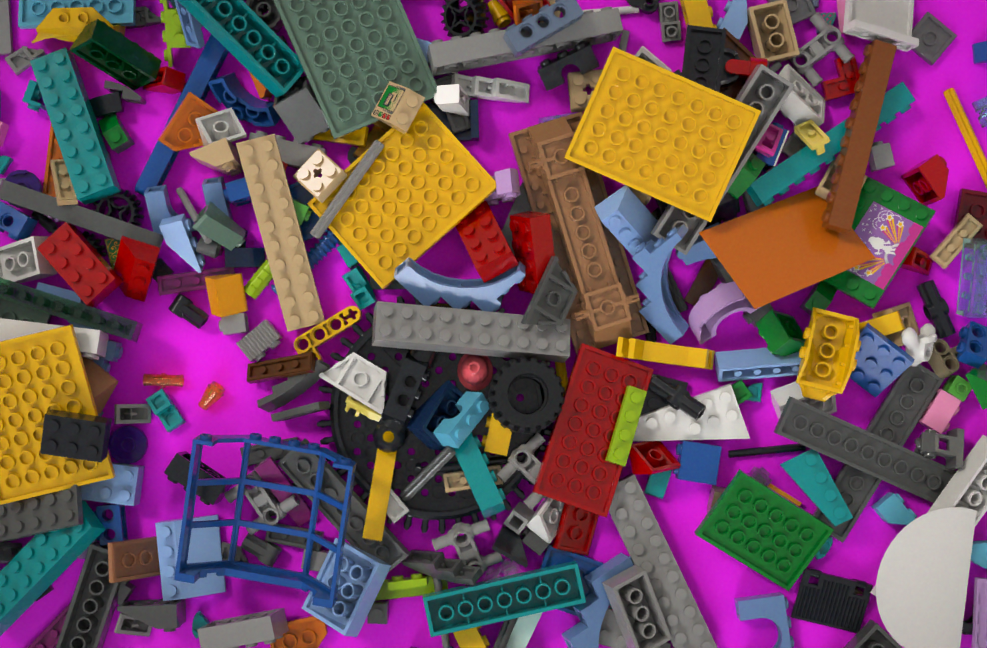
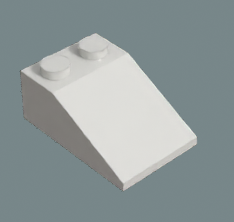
M31 236L0 247V287L38 280L57 274L54 267L37 249L48 236Z

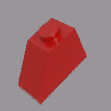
M167 66L159 68L156 80L144 85L143 89L167 94L181 93L186 85V74Z
M913 247L900 268L929 276L933 260L929 257V254L917 247Z

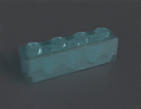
M963 238L956 310L958 315L968 318H987V239Z

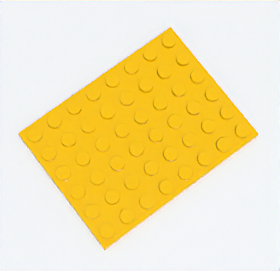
M613 46L564 158L711 222L761 111Z
M424 102L406 134L391 128L378 140L383 143L384 148L328 226L383 290L395 280L394 272L397 266L408 257L416 262L496 190V181ZM368 149L344 170L347 177L323 203L315 197L307 203L319 218L323 215Z
M73 324L0 341V505L69 489L75 484L82 486L115 477L109 451L107 457L102 462L40 454L44 416L50 410L98 416Z

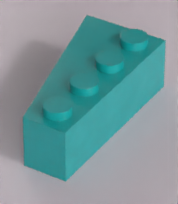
M470 433L459 448L453 449L456 451L455 456L485 519L506 510L503 502L506 497L502 489H497L495 482L498 480L494 471L489 472L487 464L490 463L486 454H481L479 450L481 443L478 437H473L472 433Z
M810 449L780 464V467L834 527L853 518L817 451Z

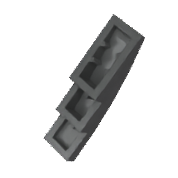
M318 359L315 361L314 373L287 377L288 380L272 386L273 394L257 400L258 408L271 412L286 405L314 385L320 379L318 377L319 374L330 369V365Z
M411 550L409 556L402 561L404 566L415 571L458 584L474 586L483 574L481 567L464 566L462 559L445 558L443 552Z

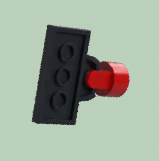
M688 25L681 76L720 93V87H728L734 84L738 78H745L746 83L756 65L763 64L769 68V61L766 58L750 57L749 61L740 60L737 52L725 48L727 29Z

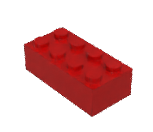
M486 200L456 225L469 256L484 283L519 265Z
M526 211L510 215L509 226L512 231V247L515 258L518 262L525 265L526 272L525 278L517 285L520 291L534 294L551 256H555L550 214Z
M65 222L37 248L87 306L96 308L124 282L76 226Z

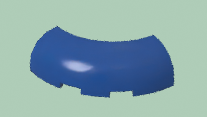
M235 72L208 81L209 87L220 104L223 103L227 109L232 107L239 120H245L253 123L254 126L260 127L275 126L279 122L280 116L273 107L274 102L260 100L247 92L240 84Z

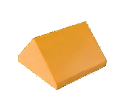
M242 273L205 277L212 315L225 317L248 311Z

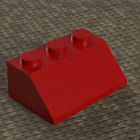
M936 154L904 173L901 178L919 203L927 206L945 197L949 169L945 159Z
M122 236L114 266V271L124 281L119 285V288L126 297L145 302L161 248Z

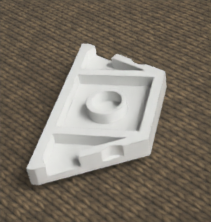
M353 352L343 361H339L332 368L319 374L318 377L379 414H383L388 375L383 369Z

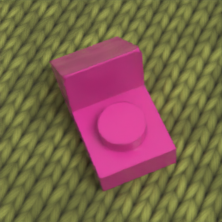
M770 124L754 151L769 158L773 157L783 129Z

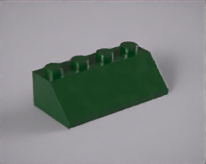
M99 19L86 25L69 50L133 91L156 80L161 65V60L155 57L154 54L141 48L137 43L132 42L123 36L122 33L115 31Z

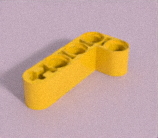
M349 306L297 337L294 341L295 350L298 354L313 352L318 359L323 361V357L317 347L349 329L353 324L359 323L362 319V311L356 306ZM351 310L357 312V314L355 315L356 319H347L346 321L348 322V324L346 325L345 320L341 316L343 315L345 318H347L351 315ZM336 319L341 321V328L338 330L332 328V323ZM320 329L325 332L322 340L316 338V332ZM303 339L308 341V347L305 350L299 347V343Z

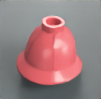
M464 354L457 367L459 381L466 389L471 391H479L486 388L493 376V366L488 356Z

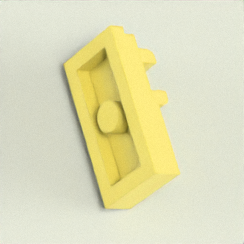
M812 119L794 126L795 134L811 150L816 149L817 155L825 153L824 145L829 143L830 138Z
M350 395L345 401L346 412L352 408L356 410V417L361 413L371 420L380 421L381 414Z

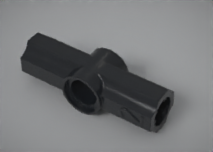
M934 280L917 285V290L924 303L923 311L927 319L935 327L938 338L942 339L956 333L948 315L949 307L946 301L941 298Z
M659 374L651 380L649 389L664 398L665 402L672 408L680 409L696 421L704 414L706 406L690 396V393L682 386L674 385Z

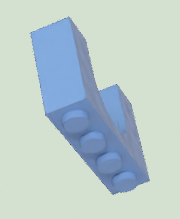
M224 177L204 179L202 188L206 205L211 201L233 220L229 201L226 200L223 189H226ZM166 185L147 187L144 196L153 232L162 235L159 227L162 219L179 214L171 206ZM186 218V219H189L190 222H191V225H192V230H191V232H192V231H196V230L193 228V224H194L193 220H192L191 218Z
M777 592L734 598L737 618L740 621L766 618L775 623L778 630V638L773 648L794 647L793 637L789 634L791 620L786 613V609L789 608L787 597Z

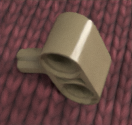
M937 339V342H934L932 355L928 363L934 373L939 378L944 379L959 369V361L957 360V346L950 348L943 339Z

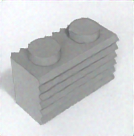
M265 319L236 344L251 362L255 360L259 362L266 356L265 352L269 348L273 350L281 344L280 339L283 337L272 323Z

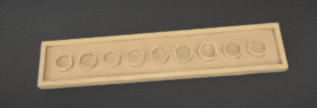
M271 134L236 143L287 331L320 324L325 321L276 136Z

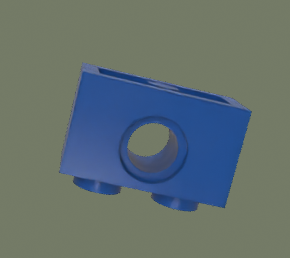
M0 201V232L4 233V231H7L9 233L8 237L16 241L30 237L38 221L13 206Z

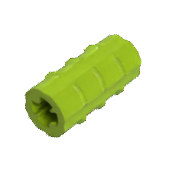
M267 259L244 286L245 292L255 300L263 293L262 291L273 279Z

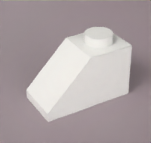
M460 84L437 86L434 101L442 111L470 116V97Z

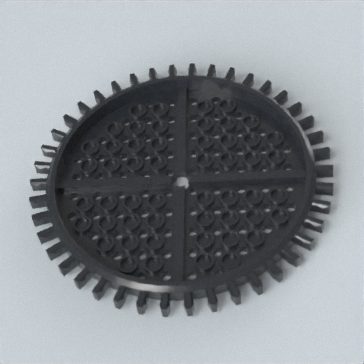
M401 296L397 297V303L405 304V300ZM414 297L416 305H423ZM438 302L435 305H430L435 307L452 308L449 304ZM471 303L466 308H464L467 310H474L470 308ZM500 308L497 312L504 313L505 309ZM367 312L365 314L366 319L372 326L364 332L359 325L353 324L352 328L360 338L353 344L349 339L342 337L340 339L341 343L350 350L345 357L334 352L330 356L334 360L343 361L354 352L381 369L384 366L388 367L386 394L389 399L409 349L372 346L373 315ZM437 352L432 367L427 369L430 372L427 379L429 386L425 388L421 384L420 390H423L419 401H414L412 407L416 411L447 380H454L456 387L463 394L466 391L482 392L488 402L490 388L488 385L479 391L466 389L459 381L457 374L458 363L464 354L454 353L456 354V359L452 361L449 359L451 353ZM370 353L375 354L374 360H369L368 355ZM397 353L402 354L401 360H396L395 355ZM488 356L497 372L509 361L518 360L510 358V360L505 361L503 357ZM545 361L547 362V366L549 367L551 365L550 362ZM437 367H442L443 372L441 374L436 373ZM410 376L407 378L406 384L408 387L415 386V377ZM520 378L511 384L508 391V400L517 412L532 414L541 408L544 401V393L541 386L533 379ZM319 386V391L331 394L330 408L327 409L330 410V420H321L317 422V426L322 428L331 426L333 434L331 437L321 439L320 443L327 445L335 442L336 453L357 462L353 489L356 485H359L364 490L360 498L365 502L370 495L374 468H368L367 464L371 461L375 466L377 447L374 441L368 440V435H373L380 421L371 420L361 413L356 417V410L352 408L346 412L345 401L349 396L335 386ZM405 394L401 395L399 403L404 406L408 404V396ZM518 394H522L524 396L523 401H518L516 399ZM489 409L472 430L473 437L488 435L489 428L485 427L487 416H492V410ZM355 421L361 422L359 428L354 426ZM408 428L405 431L404 444L397 450L395 462H400L402 466L399 469L394 466L391 484L393 491L400 489L402 492L411 483L408 481V476H417L415 464L421 465L422 462L429 464L437 456L435 450L429 449ZM545 428L538 433L542 437L544 435L551 436L553 429ZM512 432L506 457L509 458L512 451L521 444H526L535 433L521 434L520 432ZM541 444L534 452V456L537 457L539 451L545 452L547 446ZM479 447L481 454L485 453L487 458L504 457V455L499 454L490 455L489 452L484 451L485 447ZM355 448H359L361 450V453L359 455H356L354 453ZM409 448H413L415 450L414 455H410L408 453ZM524 453L521 456L517 455V461L519 463L524 461ZM454 455L447 463L458 462ZM338 469L336 472L342 476L348 470ZM462 469L437 472L409 501H403L398 496L409 509V512L405 514L404 529L408 530L410 528L413 517L423 520L421 525L422 533L427 532L429 520H439L438 529L440 534L445 533V520L455 519L456 523L462 522V517L471 515L473 524L480 521L477 513L481 510L471 489L456 491L454 496H450L449 493L445 492L443 473L462 471ZM516 470L505 483L496 485L497 489L501 488L505 496L514 491L519 498L524 499L526 496L517 485L522 479H525L531 485L533 484L520 471ZM437 475L442 477L441 482L435 481ZM423 489L428 490L427 496L422 495L421 491ZM504 499L505 509L510 511L512 509L511 503ZM496 514L491 516L490 518L492 520L497 519ZM387 517V523L391 524V519Z

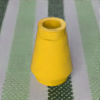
M498 0L488 2L487 6L494 25L498 26V28L508 26L512 20Z

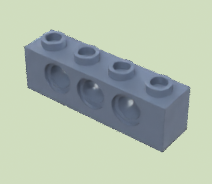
M555 0L556 3L551 6L547 4L538 10L539 13L536 15L530 14L523 18L522 23L519 25L513 24L505 30L503 39L515 58L579 21L584 12L577 1ZM560 11L564 17L559 18L555 16L554 12ZM538 21L546 22L547 27H540ZM526 30L531 34V36L524 37L522 36L521 31Z

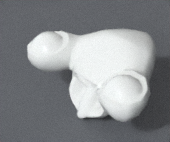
M930 323L924 324L920 328V335H917L912 327H908L901 334L902 343L906 347L905 352L915 359L911 365L913 367L922 362L929 361L932 355L934 342H937L938 338L935 334V327Z

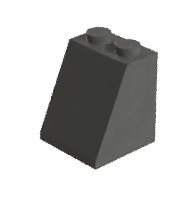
M306 76L297 80L284 95L277 98L274 97V109L298 144L302 142L307 143L314 138V135L320 132L325 133L329 130Z

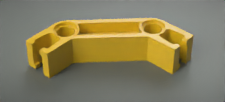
M618 337L616 351L617 357L713 370L715 351L710 349Z

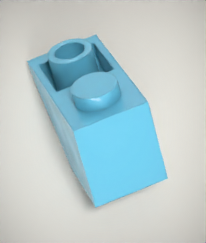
M888 492L871 506L879 517L887 523L908 525L917 518L910 508L907 509L903 503L905 501L898 493Z

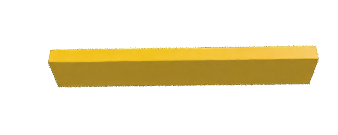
M391 431L384 433L383 437L386 442L394 440V434ZM377 448L363 539L382 541L397 451L387 453Z

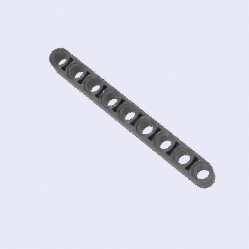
M2 179L0 185L1 200L121 241L122 236L160 248L162 246L164 238L159 233L78 205L58 206L55 197Z

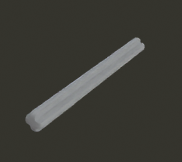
M378 140L373 142L311 230L310 234L320 239L384 148L383 143Z

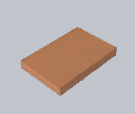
M157 537L108 543L109 583L159 576L160 566Z

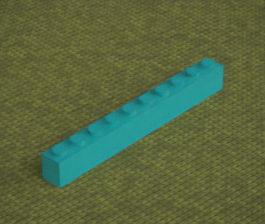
M903 81L885 93L876 131L882 128L880 124L884 121L888 124L897 118L895 114L899 111L903 114L912 108L910 104L915 101V98ZM846 120L825 133L830 138L829 143L824 145L825 153L817 155L816 149L811 150L808 146H805L756 179L746 190L758 207L761 204L767 206L775 200L773 198L774 195L777 193L780 196L790 190L789 185L792 183L798 185L805 180L804 175L807 173L813 175L820 170V164L825 162L827 165L835 160L836 157L834 155L841 152L840 142L846 132Z

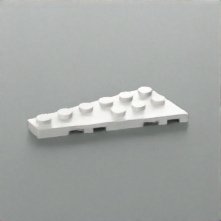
M727 384L693 396V398L706 406L704 414L697 421L680 409L676 410L670 405L640 415L633 441L750 439L732 386Z

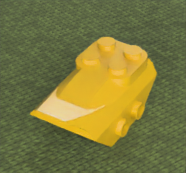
M93 7L53 8L36 28L38 34L32 43L49 38L75 42L86 25L97 19L105 22L115 31L122 33L123 36H125L126 26H113Z
M815 307L812 308L809 326L805 328L803 333L805 344L801 346L799 351L801 362L796 379L803 397L826 402L835 394H843L849 377L856 368L857 360L855 359V354L861 346V341L859 340V318Z

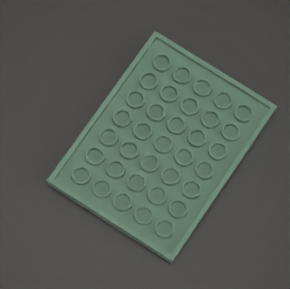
M273 0L334 139L380 121L371 116L389 81L407 87L425 97L423 102L433 99L434 94L437 93V84L400 0Z

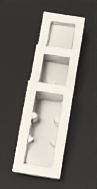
M452 75L451 85L460 84L469 97L503 102L529 103L530 84L502 78L491 79L481 76Z

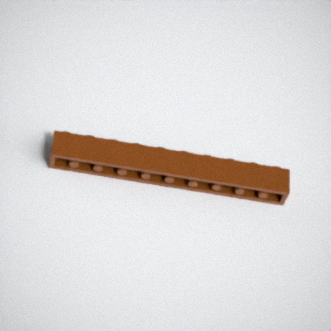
M875 39L864 48V61L861 63L858 71L860 77L854 87L855 97L849 106V110H851L850 117L845 122L846 132L840 142V147L842 148L836 158V172L833 173L831 178L832 188L826 197V202H828L827 208L823 211L821 217L823 221L822 227L840 233L851 231L897 48L895 45Z

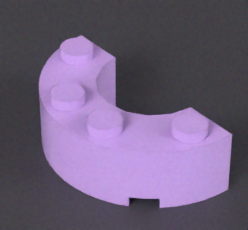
M508 168L495 171V175L491 177L496 181V190L485 200L489 206L499 205V201L503 203L513 202L514 198L521 194L518 170Z
M734 281L720 283L715 289L700 296L699 301L690 312L688 323L701 345L717 335L716 329L727 316L739 311H747L751 314L757 309L753 308Z

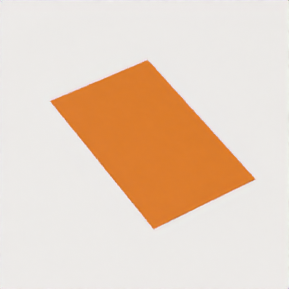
M817 187L699 232L754 309L875 258L852 228L849 232L840 233L822 227L823 221L821 217L823 211L827 208L828 202L815 194Z

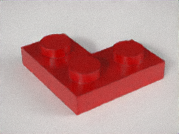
M855 55L846 64L843 63L841 58L834 60L838 78L821 82L825 101L856 93L854 92V87L859 80L860 74L858 73Z

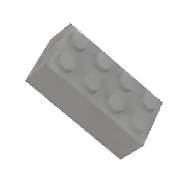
M633 565L602 582L627 648H657L672 639L645 569Z
M284 608L215 620L197 629L201 648H240L239 646L246 645V648L257 646L259 642L271 644L276 642V639L282 638L283 634L289 631Z

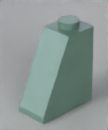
M211 201L197 215L193 224V228L230 251L235 247L239 248L245 241L246 231Z

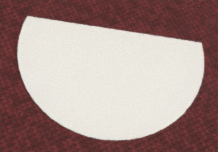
M948 507L928 512L905 526L887 548L877 574L876 601L884 626L902 647L960 648L976 510Z

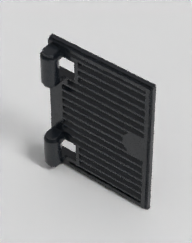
M805 568L791 617L858 633L873 585L866 581L848 579L823 573L820 570ZM810 576L818 578L817 584L809 583ZM855 587L862 588L863 594H854Z

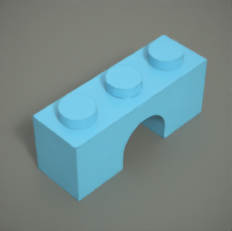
M466 391L455 404L460 413L451 419L444 418L433 433L442 446L459 448L490 409L489 402L482 392Z

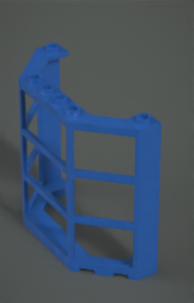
M202 433L195 437L192 443L174 580L194 584L199 578L207 577V573H216L217 576H230L302 589L305 592L310 590L313 592L312 605L333 608L337 599L357 462L327 448L320 447V444L308 443L306 445L301 444V441L295 439L283 441L281 437L277 436L262 437V434L250 433V435H211ZM244 442L240 477L198 479L203 445L214 446L217 443ZM251 444L319 455L315 489L246 478ZM326 458L334 462L332 467L348 470L344 503L321 492ZM239 484L234 519L193 521L197 486ZM245 485L313 496L309 531L242 520L241 513ZM320 499L342 510L337 545L315 533ZM233 526L228 560L187 563L192 528ZM240 526L307 538L303 572L235 561ZM314 541L336 553L331 587L309 575Z

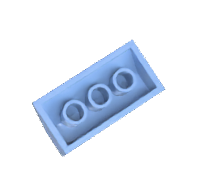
M626 185L594 207L601 222L632 256L636 254L635 249L642 242L646 244L651 239L654 242L659 239L651 234L658 220Z

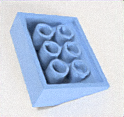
M219 514L193 517V521L219 520ZM182 518L155 523L163 601L226 592L225 576H217L216 573H207V577L199 578L194 584L174 580ZM220 527L192 528L187 563L222 561Z
M335 538L333 544H338V538ZM345 542L335 605L333 608L312 605L313 592L310 591L302 609L344 636L357 637L391 565ZM329 550L316 577L317 580L329 587L332 585L336 553Z

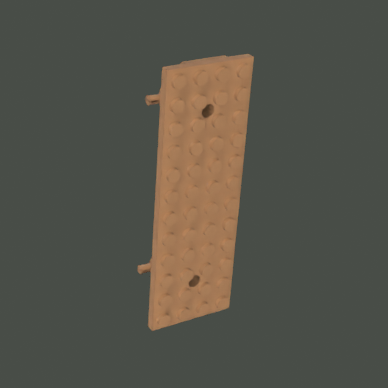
M582 111L508 134L531 211L550 214L555 256L558 257V263L562 270L567 272L570 281L578 290L565 318L570 319V338L576 355L582 343L600 349L618 343V337L630 339L649 333L646 319L639 312L642 306L624 247L601 222L594 208L608 198L602 175L564 158L583 116Z

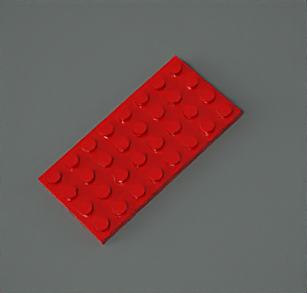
M584 343L580 345L563 396L565 401L561 407L562 411L556 418L532 492L607 518L623 466L605 461L626 387L630 385L647 391L654 369L622 357H617L614 354Z

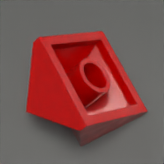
M644 441L632 444L630 459L633 474H655L677 469L681 466L661 441Z

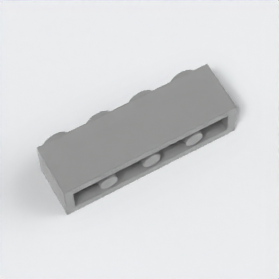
M262 131L250 132L249 140L267 136L268 133ZM275 135L282 161L287 163L288 167L299 169L317 149H320L327 155L323 145L312 143V146L306 145L305 142L298 144L296 139L292 142L286 140L284 136Z

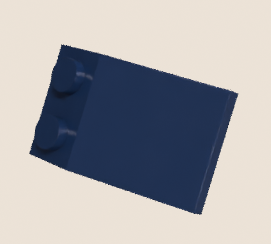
M447 380L415 411L407 428L429 449L442 451L445 446L441 445L433 432L444 418L451 419L460 413L455 404L463 396V393L450 380Z

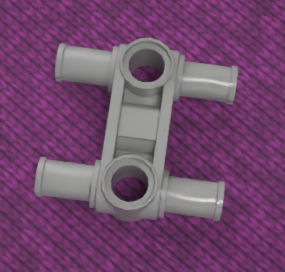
M817 12L809 19L817 28L819 34L799 48L800 55L788 59L792 68L799 74L804 75L813 88L823 81L813 66L830 52L835 51L844 64L854 58V55L844 44L845 39L841 36V31L828 24L820 12ZM830 34L835 35L837 40L829 41L827 36ZM803 58L806 63L798 65L796 59Z
M536 432L526 444H521L512 451L511 456L507 460L508 463L496 475L505 483L517 470L534 485L541 466V462L534 456V452L546 440ZM520 452H523L525 454L524 461L519 463L517 461V455ZM532 492L523 502L533 510L546 497Z
M255 470L246 477L263 481ZM238 485L224 493L228 502L232 503L237 499ZM245 485L244 495L259 515L253 522L274 525L285 518L288 511L300 505V501H296L293 494L280 503L274 494L271 495L270 489ZM269 511H274L277 518H272ZM246 527L251 535L259 531V529Z
M486 518L471 525L462 522L456 523L447 532L448 534L431 539L435 551L452 545L455 547L459 558L462 559L464 566L477 565L476 567H481L483 573L488 569L487 567L503 562L502 555L498 552L485 556L481 555L474 540L475 535L490 531Z

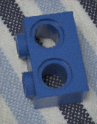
M245 177L225 183L226 189H223L229 203H232L235 207L252 203Z
M970 321L959 331L960 342L956 348V352H958L957 360L979 369L987 361V327Z
M106 504L97 506L94 513L105 527V530L97 537V540L100 541V546L108 545L110 542L128 540L125 505ZM108 509L113 513L112 519H108L106 516ZM109 529L114 530V532H115V537H114V538H110V537H109V535H108V530H109Z

